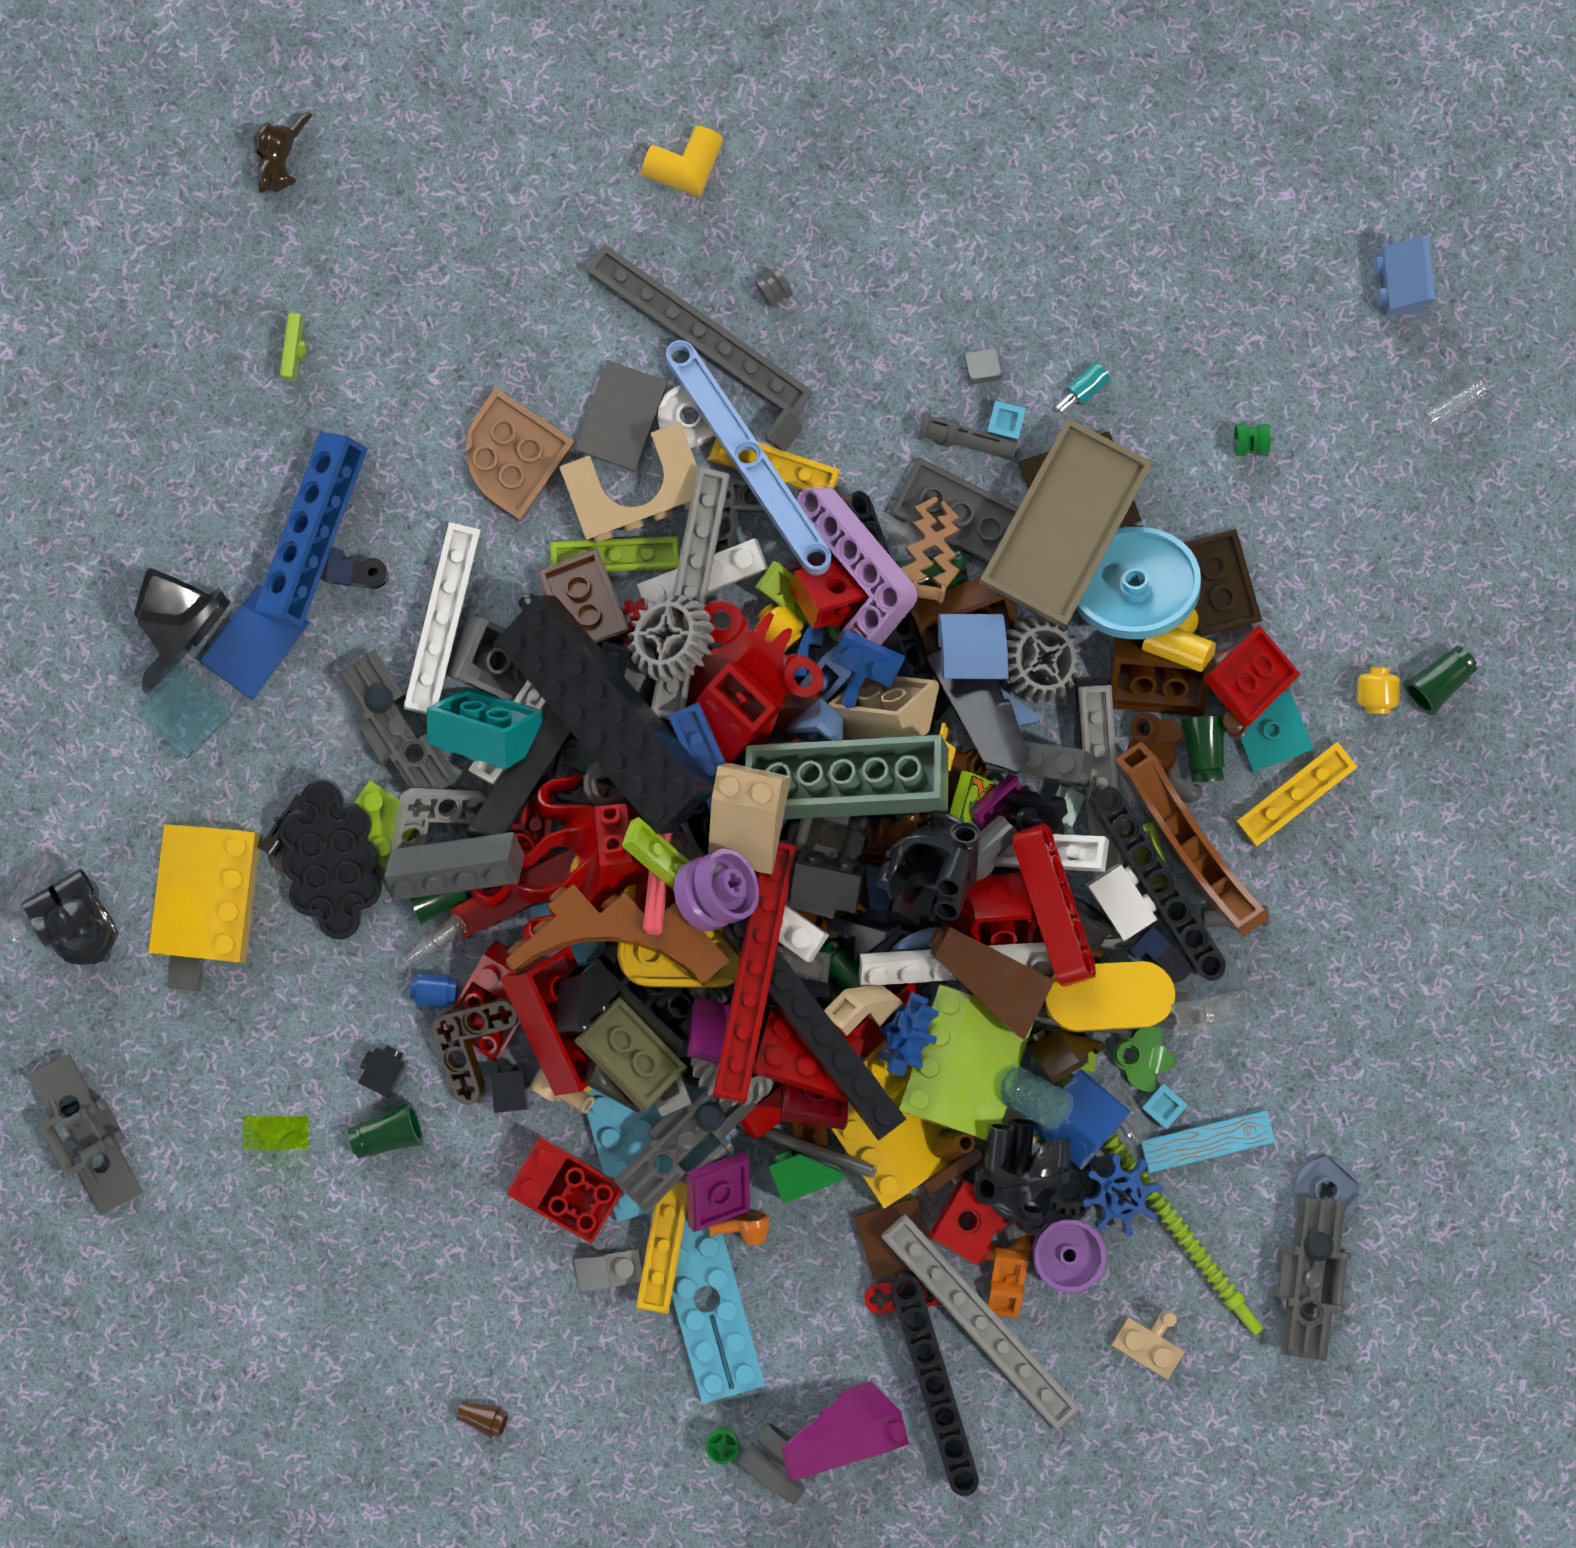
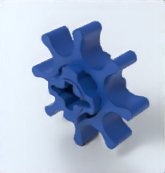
M912 992L909 996L908 1004H902L894 1012V1019L891 1023H887L886 1027L882 1025L879 1027L878 1032L887 1035V1040L884 1048L877 1053L876 1058L889 1063L887 1071L903 1077L907 1064L921 1069L923 1066L921 1060L922 1049L925 1046L928 1047L929 1043L935 1044L937 1041L936 1036L928 1034V1028L932 1020L938 1016L939 1011L926 1006L928 1002L926 997Z
M1110 1153L1109 1159L1112 1163V1168L1107 1175L1099 1176L1090 1168L1085 1171L1088 1177L1096 1180L1098 1189L1093 1196L1081 1197L1079 1201L1085 1207L1092 1204L1101 1205L1102 1215L1094 1223L1095 1227L1099 1230H1105L1107 1223L1111 1219L1120 1218L1122 1221V1232L1127 1236H1132L1134 1232L1131 1227V1219L1135 1214L1144 1213L1151 1220L1157 1218L1155 1212L1146 1208L1145 1198L1151 1192H1162L1163 1186L1157 1182L1149 1185L1142 1184L1140 1175L1148 1166L1147 1161L1138 1158L1132 1170L1123 1171L1120 1167V1156ZM1111 1187L1124 1191L1127 1194L1126 1196L1131 1198V1201L1128 1202L1125 1199L1119 1198L1111 1190Z

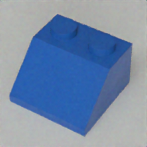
M1080 1069L1035 1121L1034 1129L1047 1141L1068 1137L1071 1141L1070 1160L1082 1170L1131 1111L1085 1071Z

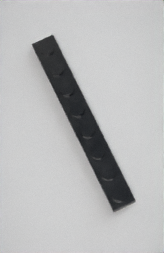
M748 917L717 929L739 958ZM776 950L768 997L878 1141L903 1123L906 1120L905 1116L784 957Z

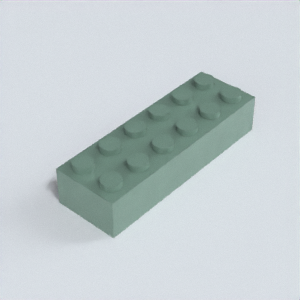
M942 735L746 746V767L791 776L783 819L932 812L933 810L948 811L949 748Z

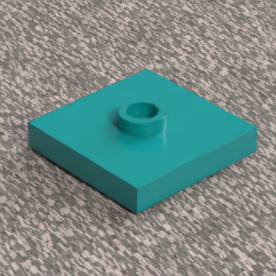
M1291 690L1283 692L1251 725L1246 727L1245 736L1239 739L1252 773L1314 750Z

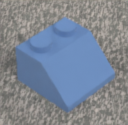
M1429 235L1384 246L1378 253L1379 257H1375L1374 271L1376 276H1381L1382 288H1378L1377 301L1379 308L1384 307V316L1423 313L1436 299Z

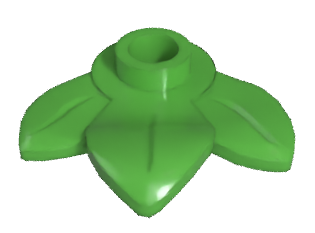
M1140 1028L1132 1038L1119 1040L1112 1050L1114 1063L1120 1069L1126 1071L1129 1083L1142 1091H1156L1155 1074L1167 1071L1177 1063L1173 1054L1165 1047L1159 1045L1163 1035V1030L1160 1028ZM1126 1048H1131L1134 1051V1057L1129 1061L1125 1060L1122 1056V1052Z

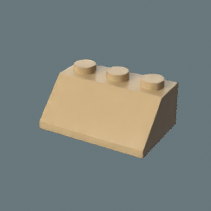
M896 676L891 687H888L866 677L860 687L854 707L847 708L842 703L846 689L828 705L844 719L843 740L925 736L930 730L939 684L937 680Z

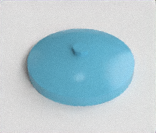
M1149 527L1119 528L1076 609L1089 625L1110 636L1124 639H1146L1162 635L1183 623L1196 607L1201 590L1199 564L1192 551L1181 540L1167 532Z

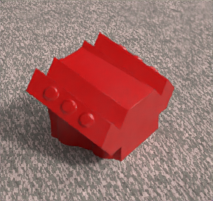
M1019 870L1008 874L988 875L976 881L974 886L968 890L960 916L953 921L946 920V925L987 946L1044 942L1022 872Z

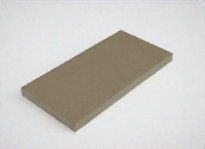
M1067 418L985 569L979 584L1065 629L1153 462Z

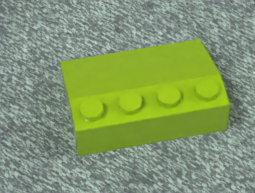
M939 985L932 1006L933 1009L939 1011V1014L932 1020L928 1028V1034L936 1036L937 1041L935 1044L929 1043L928 1047L925 1046L922 1049L921 1060L923 1066L921 1069L912 1068L899 1110L902 1114L954 1131L968 1133L973 1137L986 1141L988 1124L1002 1123L1032 1027L1024 1040L1006 1027L974 995Z

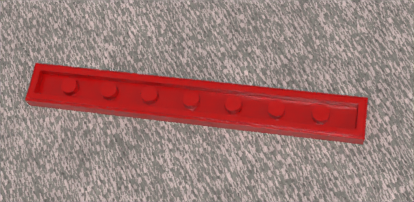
M779 842L773 874L757 871L756 877L759 887L758 904L747 920L712 1097L742 1104H745L747 1101L797 849L796 845Z

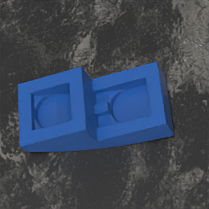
M809 625L801 640L797 654L808 657L809 647L822 649L824 627L813 630L811 625ZM803 667L797 668L795 678L805 679L807 669Z

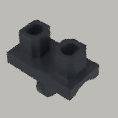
M1027 791L1023 795L1011 792L1006 796V802L1011 810L1010 824L1016 826L1018 832L1043 823L1048 825L1052 834H1060L1064 831L1062 819L1068 814L1065 798L1054 796L1051 800L1042 799L1037 792Z

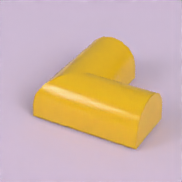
M695 126L683 156L652 144L644 159L641 176L701 198L724 138L709 128Z
M1194 609L1189 617L1176 628L1162 635L1146 638L1143 642L1142 650L1202 672L1215 654L1216 643L1193 634L1198 626V614Z

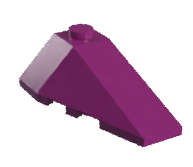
M872 1381L844 1389L831 1406L822 1409L819 1412L820 1416L814 1422L804 1426L781 1449L788 1481H794L881 1455L906 1446L909 1443L902 1412Z

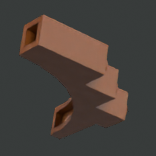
M1140 742L1116 758L1115 762L1140 809L1158 828L1173 857L1187 870L1202 899L1215 912L1218 911L1242 937L1268 920L1269 916L1266 910L1235 876L1196 823L1167 777L1157 757Z
M574 884L568 889L562 886L550 896L549 900L552 903L548 905V911L553 915L554 919L550 921L547 917L532 930L535 935L526 943L522 939L516 942L507 951L510 956L506 959V964L514 973H517L535 959L559 948L585 942H617L639 946L663 955L685 969L702 986L706 985L722 971L730 961L704 931L691 926L682 916L676 902L671 906L667 902L665 903L662 933L658 936L647 935L643 929L644 913L626 893L620 897L616 894L611 896L601 905L603 912L599 914Z

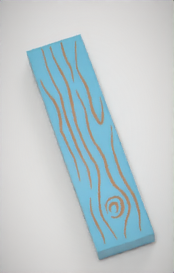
M1264 1110L1141 1140L1140 1144L1144 1160L1148 1163L1146 1167L1147 1172L1152 1173L1274 1143L1275 1139L1268 1111Z

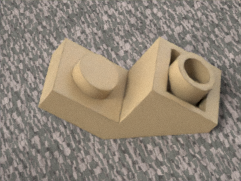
M870 985L845 989L824 1011L838 1030L847 1036L866 1016L881 1026L903 1002L884 986Z

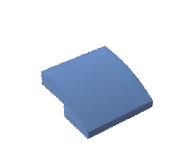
M938 614V647H941V679H1008V652L1003 614Z

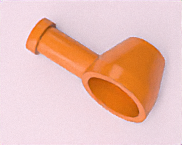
M766 1213L743 1214L736 1219L725 1220L708 1227L709 1237H713L716 1234L740 1232L746 1245L763 1244L766 1241L769 1230V1215ZM751 1215H755L758 1220L748 1221Z

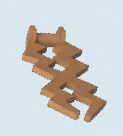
M933 497L914 507V511L921 517V520L913 522L912 526L924 539L905 548L915 562L900 569L916 587L917 598L937 600V604H942L946 588L959 573V569L949 562L956 557V554L944 541L959 532L960 529L953 524L959 520V517L945 501H942L940 507L945 515L938 516L935 519L927 511L938 501L937 497ZM938 521L944 529L935 532L931 527ZM933 547L942 553L932 560L944 572L932 578V581L940 588L918 584V582L927 578L921 571L933 566V563L923 552Z

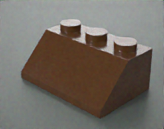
M982 576L946 589L942 604H937V600L918 599L911 608L910 613L926 658L928 655L941 650V647H938V614H1003L1005 630H1014L1013 625L1017 622L1012 601L979 584Z
M1114 637L1108 684L1112 686L1113 709L1203 717L1209 685L1203 678L1213 668L1212 659L1203 671L1199 672L1142 650L1145 639Z

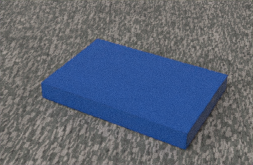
M259 584L256 585L200 660V662L252 700H254L311 623L305 618L303 627L300 628L276 623L255 612L254 609L262 590V586Z

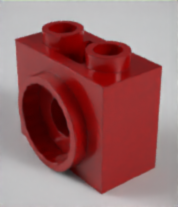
M832 558L828 571L821 575H811L803 567L796 570L790 589L792 596L813 630L825 626H840L847 623L869 599L867 593L838 558Z
M961 1180L956 1184L947 1202L941 1208L939 1216L929 1231L927 1238L970 1264L978 1265L979 1261L984 1262L993 1248V1245L990 1244L996 1232L1001 1233L1008 1220L999 1216L990 1205L980 1203L975 1197L973 1185ZM967 1211L972 1217V1224L968 1229L963 1230L958 1224V1219L963 1212Z

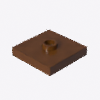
M917 1197L891 1204L885 1209L881 1207L854 1215L873 1279L910 1269L880 1235L905 1213L927 1237L928 1232Z

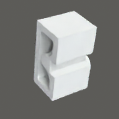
M1118 863L1087 883L1086 886L1104 911L1119 937L1125 941L1157 920L1153 914L1157 907L1147 893L1142 896L1135 885L1139 883V880L1130 866L1124 869Z

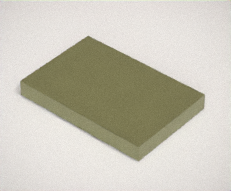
M620 997L615 999L574 1040L643 1113L688 1068Z

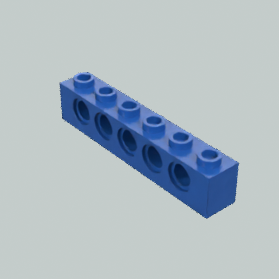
M320 432L254 609L258 614L276 623L303 627L368 448L349 436Z

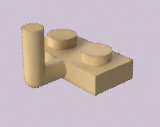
M1168 1310L1160 1313L1151 1330L1127 1316L1111 1343L1116 1349L1169 1380L1185 1352L1162 1338L1167 1327H1172L1177 1322L1176 1316Z

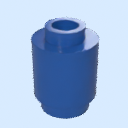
M418 973L417 979H411L410 999H416V1006L447 1008L448 1005H455L458 980L451 979L450 975Z

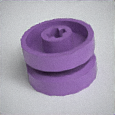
M718 849L704 857L687 862L679 868L674 880L675 900L682 916L691 926L701 931H714L729 923L745 919L754 912L758 904L759 887L757 877L750 863L740 853L732 849Z
M1057 1217L1046 1222L1042 1226L1041 1234L1034 1236L1031 1246V1262L1036 1273L1050 1287L1062 1292H1080L1091 1287L1101 1277L1106 1264V1247L1100 1234L1086 1222L1073 1217ZM1072 1249V1252L1075 1254L1073 1260L1068 1258L1064 1260L1063 1253L1065 1250Z

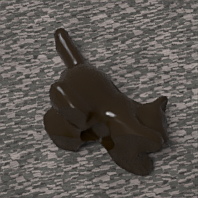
M310 112L299 116L291 128L265 123L256 132L253 138L254 152L262 159L257 166V181L260 193L265 192L268 187L272 192H279L289 185H294L296 179L288 174L285 165L294 139L312 117Z

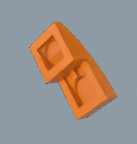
M996 1248L987 1305L997 1316L1019 1319L1029 1252Z

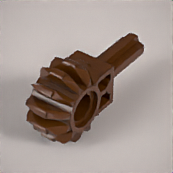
M909 813L898 821L880 817L871 822L859 862L861 864L866 863L871 866L882 867L885 862L886 850H889L899 839L910 835L916 829L923 826L924 820L919 818V813Z

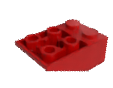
M737 661L728 662L693 703L700 702L726 763L731 764L784 707Z
M498 940L493 942L481 957L452 1010L508 997L500 978L512 971L506 964V959L510 956L507 953L510 949L508 946ZM504 1008L497 1014H493L494 1019L503 1015H507L508 1018L512 1016L511 1010L506 1011ZM477 1012L471 1013V1023L477 1028H483L485 1024L483 1016ZM520 1021L507 1030L470 1038L473 1048L497 1063L521 1025ZM447 1023L443 1025L444 1030H450L451 1032L454 1030L453 1025H447Z
M539 1134L506 1189V1193L511 1198L592 1244L623 1190L615 1183L614 1179Z

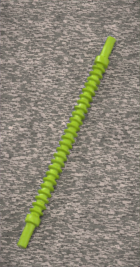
M1068 1075L1057 1082L1063 1089L1071 1078ZM1112 1134L1103 1145V1148H1109V1154L1115 1153L1120 1156L1122 1170H1132L1136 1164L1137 1157L1130 1156V1149L1125 1150V1142L1120 1143L1118 1140L1120 1135ZM1142 1172L1140 1175L1143 1185H1149L1154 1182L1153 1179L1149 1180L1147 1178L1148 1172ZM1159 1192L1149 1193L1145 1198V1201H1150L1149 1207H1154L1156 1209L1155 1213L1161 1215L1160 1222L1167 1223L1166 1230L1173 1231L1172 1237L1179 1239L1178 1245H1184V1253L1189 1252L1191 1254L1189 1259L1197 1262L1195 1267L1202 1268L1201 1275H1207L1206 1281L1214 1284L1212 1289L1219 1290L1218 1297H1224L1223 1303L1230 1311L1234 1310L1253 1336L1262 1331V1325L1245 1305V1297L1240 1291L1234 1290L1235 1284L1228 1283L1229 1277L1222 1275L1224 1270L1217 1269L1218 1262L1211 1261L1212 1255L1205 1253L1206 1247L1199 1246L1200 1239L1195 1240L1193 1238L1195 1233L1187 1230L1189 1225L1182 1224L1183 1217L1176 1216L1177 1209L1172 1210L1170 1208L1172 1203L1164 1200L1166 1195H1160Z

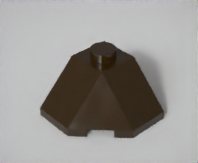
M1047 1026L1033 1032L1030 1035L1032 1040L1027 1043V1048L1042 1074L1053 1084L1089 1062L1087 1055L1089 1052L1093 1051L1094 1054H1098L1105 1048L1103 1042L1096 1038L1054 1027L1048 1030Z

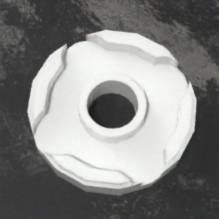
M676 386L664 395L659 404L657 415L659 427L662 429L681 422L690 448L702 446L710 441L714 434L699 412L695 423L685 424L681 421L680 413L683 409L691 407L697 412L698 410L682 386Z

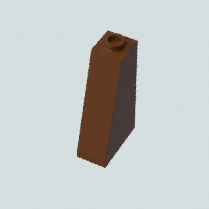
M944 924L942 930L938 928L929 943V946L932 947L930 954L1006 1027L1025 1040L1055 980Z

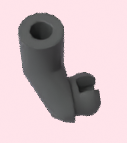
M1175 762L1171 770L1163 769L1184 803H1193L1201 799L1203 794L1201 786L1182 779L1179 762Z

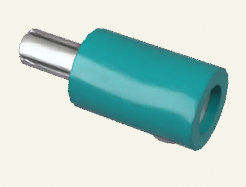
M1097 362L1093 363L1066 388L1069 394L1055 406L1056 410H1059L1058 413L1064 414L1076 402L1081 406L1085 404L1111 380L1109 374Z

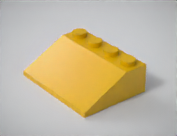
M164 824L148 953L246 963L260 848L258 846L261 834L229 829Z
M906 1087L893 1100L898 1108H900ZM848 1102V1120L845 1130L831 1129L850 1157L877 1166V1173L874 1178L862 1176L884 1209L951 1163L940 1159L933 1148L936 1135L948 1128L903 1114L906 1120L878 1141Z

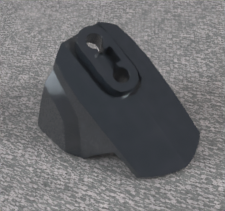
M153 568L147 569L134 615L137 618V623L147 634L160 655L144 672L142 689L145 694L148 695L191 650L192 645L196 647L227 609L231 601L226 598L224 592L219 588L211 594H207Z

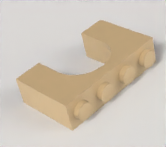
M681 422L651 432L663 466L664 477L658 494L644 505L625 507L612 501L602 488L590 455L559 466L586 540L593 538L594 542L598 543L612 538L611 531L620 527H624L625 532L642 527V519L654 516L655 521L674 515L672 508L683 504L686 510L689 509L698 467Z

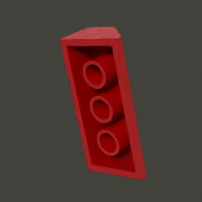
M570 946L559 948L541 956L517 973L511 971L500 978L554 1096L578 1093L588 1087L586 1085L588 1058L590 1057L574 1042L583 1031L579 1033H574V1031L558 1033L556 1029L559 981L578 964ZM601 1013L596 1014V1015L590 1020L591 1023H592Z

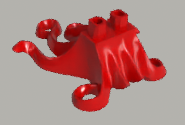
M718 600L710 602L704 607V610L711 617L709 620L711 624H713V614L721 610L729 614L731 624L726 628L717 627L713 624L715 630L709 635L713 637L715 642H724V644L711 649L712 655H703L701 660H703L704 666H694L695 675H691L686 707L691 706L705 687L728 662L737 661L780 703H782L788 689L790 693L796 696L807 698L816 695L823 687L824 677L822 670L815 661L800 654H784L787 643L791 638V628L783 630L770 643L766 641V635L774 617L773 613L769 612L765 615L759 624L750 631L743 612L735 604ZM803 667L810 671L812 681L809 685L801 686L795 681L797 668ZM778 714L757 735L750 745L767 744ZM799 738L794 739L790 743H802L803 741Z
M582 774L551 779L537 790L535 806L541 816L564 821L565 826L561 830L548 834L538 844L527 833H515L518 842H527L531 846L530 853L524 856L521 871L532 867L547 850L558 846L568 847L575 852L578 858L577 867L564 880L553 885L532 886L519 881V883L501 885V888L493 894H487L483 891V888L470 890L471 895L476 902L484 906L500 904L508 896L509 891L529 901L550 903V896L559 888L565 886L568 889L574 884L600 914L603 911L601 905L614 894L618 896L628 886L636 884L635 904L645 914L649 869L621 845L631 820L639 817L646 824L648 823L630 802H628V805L624 803L596 807L583 804H554L551 801V797L555 793L575 787L581 782L583 777ZM667 885L665 903L667 902L671 906L676 902L674 890ZM553 915L538 916L529 920L524 925L522 932L524 941L527 942L535 935L532 930L536 925L547 917L551 921L554 919Z

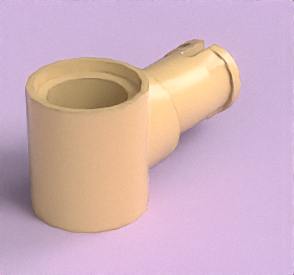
M542 1068L539 1069L529 1086L531 1090L551 1102L555 1100L558 1102L564 1101L583 1114H586L591 1109L595 1100L594 1097L583 1090L578 1093L554 1096Z

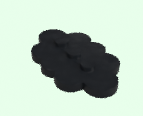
M318 779L312 781L303 789L300 796L301 809L291 811L283 818L280 824L279 835L282 843L288 848L282 859V869L285 875L293 881L289 890V899L295 910L303 915L317 916L319 926L326 936L343 940L351 937L358 930L361 924V910L373 906L382 893L381 879L373 870L379 862L380 851L375 842L369 838L373 820L368 810L357 803H345L343 793L336 783L328 779Z

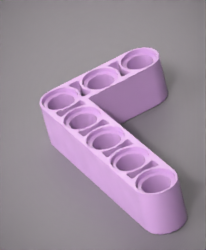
M824 486L802 490L797 496V502L828 548L869 596V599L840 633L838 643L846 629L882 645L915 605L918 596L916 587L834 489Z

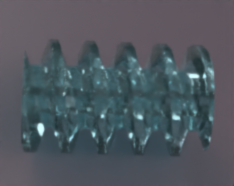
M1022 1067L1010 1070L1001 1085L1000 1094L1004 1105L1048 1129L1061 1126L1072 1113L1074 1098L1071 1093L1063 1091L1060 1087L1054 1086L1049 1081H1045L1032 1072H1027Z

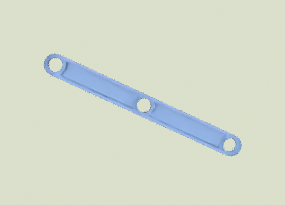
M684 340L672 342L666 350L668 367L803 569L811 575L824 574L831 565V553L828 546L693 346ZM678 350H684L690 355L689 359L684 363H677L671 357ZM744 450H752L756 453L757 458L752 463H743L739 460L738 456ZM812 552H820L825 556L826 560L820 566H813L807 561V557Z

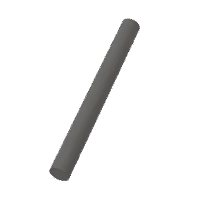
M774 1129L759 1137L760 1139L869 1178H874L877 1173L876 1165Z

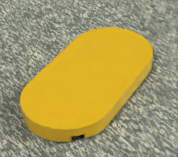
M717 929L714 931H704L730 961L722 971L706 985L702 986L685 969L663 955L639 946L619 943L617 952L618 963L625 976L632 982L645 987H725L735 982L740 958Z
M1145 961L1095 964V978L1067 987H1062L1054 974L1051 979L1055 980L1044 1001L1045 1010L1049 1017L1067 1031L1087 1032L1148 1028L1158 1024L1169 1015L1175 1002V988L1170 976L1156 964Z

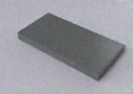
M918 457L889 515L912 526L913 522L921 520V517L914 511V507L933 497H937V503L927 510L935 519L938 516L945 515L940 507L942 501H945L959 517V520L953 523L960 529L959 532L945 539V543L989 564L1019 507ZM938 521L931 527L935 532L944 529Z

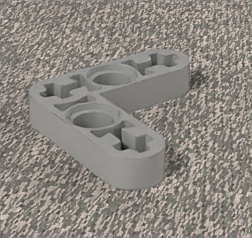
M411 788L406 790L399 799L391 850L425 845L429 822L471 824L481 807L477 809V813H474L470 807H476L478 802H481L483 805L488 798L487 795L480 791L427 788ZM416 799H419L423 805H416L415 810H411L409 804L412 805ZM446 799L454 800V807L451 811L447 813L438 811L442 801ZM408 828L418 829V835L414 840L408 842L402 840L405 830Z

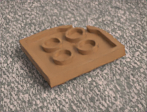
M495 387L476 414L469 428L466 440L467 463L470 474L479 490L491 502L521 522L573 448L575 441Z

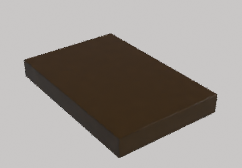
M1237 529L1183 542L1196 557L1201 574L1200 596L1194 608L1198 614V635L1206 637L1261 622L1262 617Z

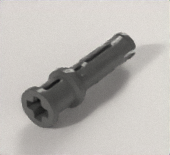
M925 412L918 439L923 440L926 437L943 442L946 447H953L955 444L1012 461L1018 441L966 428L959 425L960 422H957L956 419L947 421L931 416V412Z

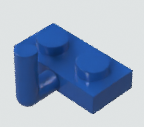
M845 629L831 658L832 662L854 671L844 694L843 705L847 708L855 706L860 687L866 677L891 687L905 656Z

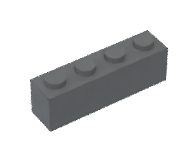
M514 832L393 849L390 853L384 878L395 900L519 883L525 855Z

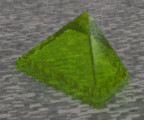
M243 1116V1149H309V1116Z

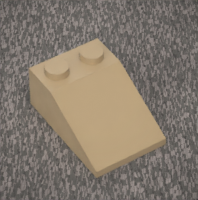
M731 763L719 765L711 801L708 854L718 849H732L740 853L750 863L753 871L773 874L791 776Z

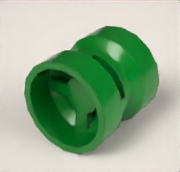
M1246 424L1235 425L1234 439H1238V446H1234L1235 456H1246L1248 453H1256L1258 456L1269 455L1271 443L1269 424H1258L1256 427H1248Z
M726 1427L716 1428L707 1438L706 1453L708 1457L718 1464H727L733 1461L739 1450V1439L736 1433Z

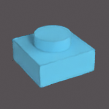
M995 401L987 433L1018 441L1026 408Z
M1161 1083L1141 1108L1167 1130L1188 1104L1164 1083Z

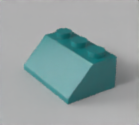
M467 687L427 708V744L439 747L444 752L464 755L472 761H483L492 764L497 769H507L526 757L545 718V711Z

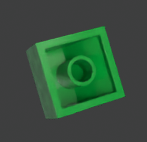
M791 1149L773 1155L774 1162L768 1165L783 1204L845 1180L840 1169L800 1152L792 1154Z

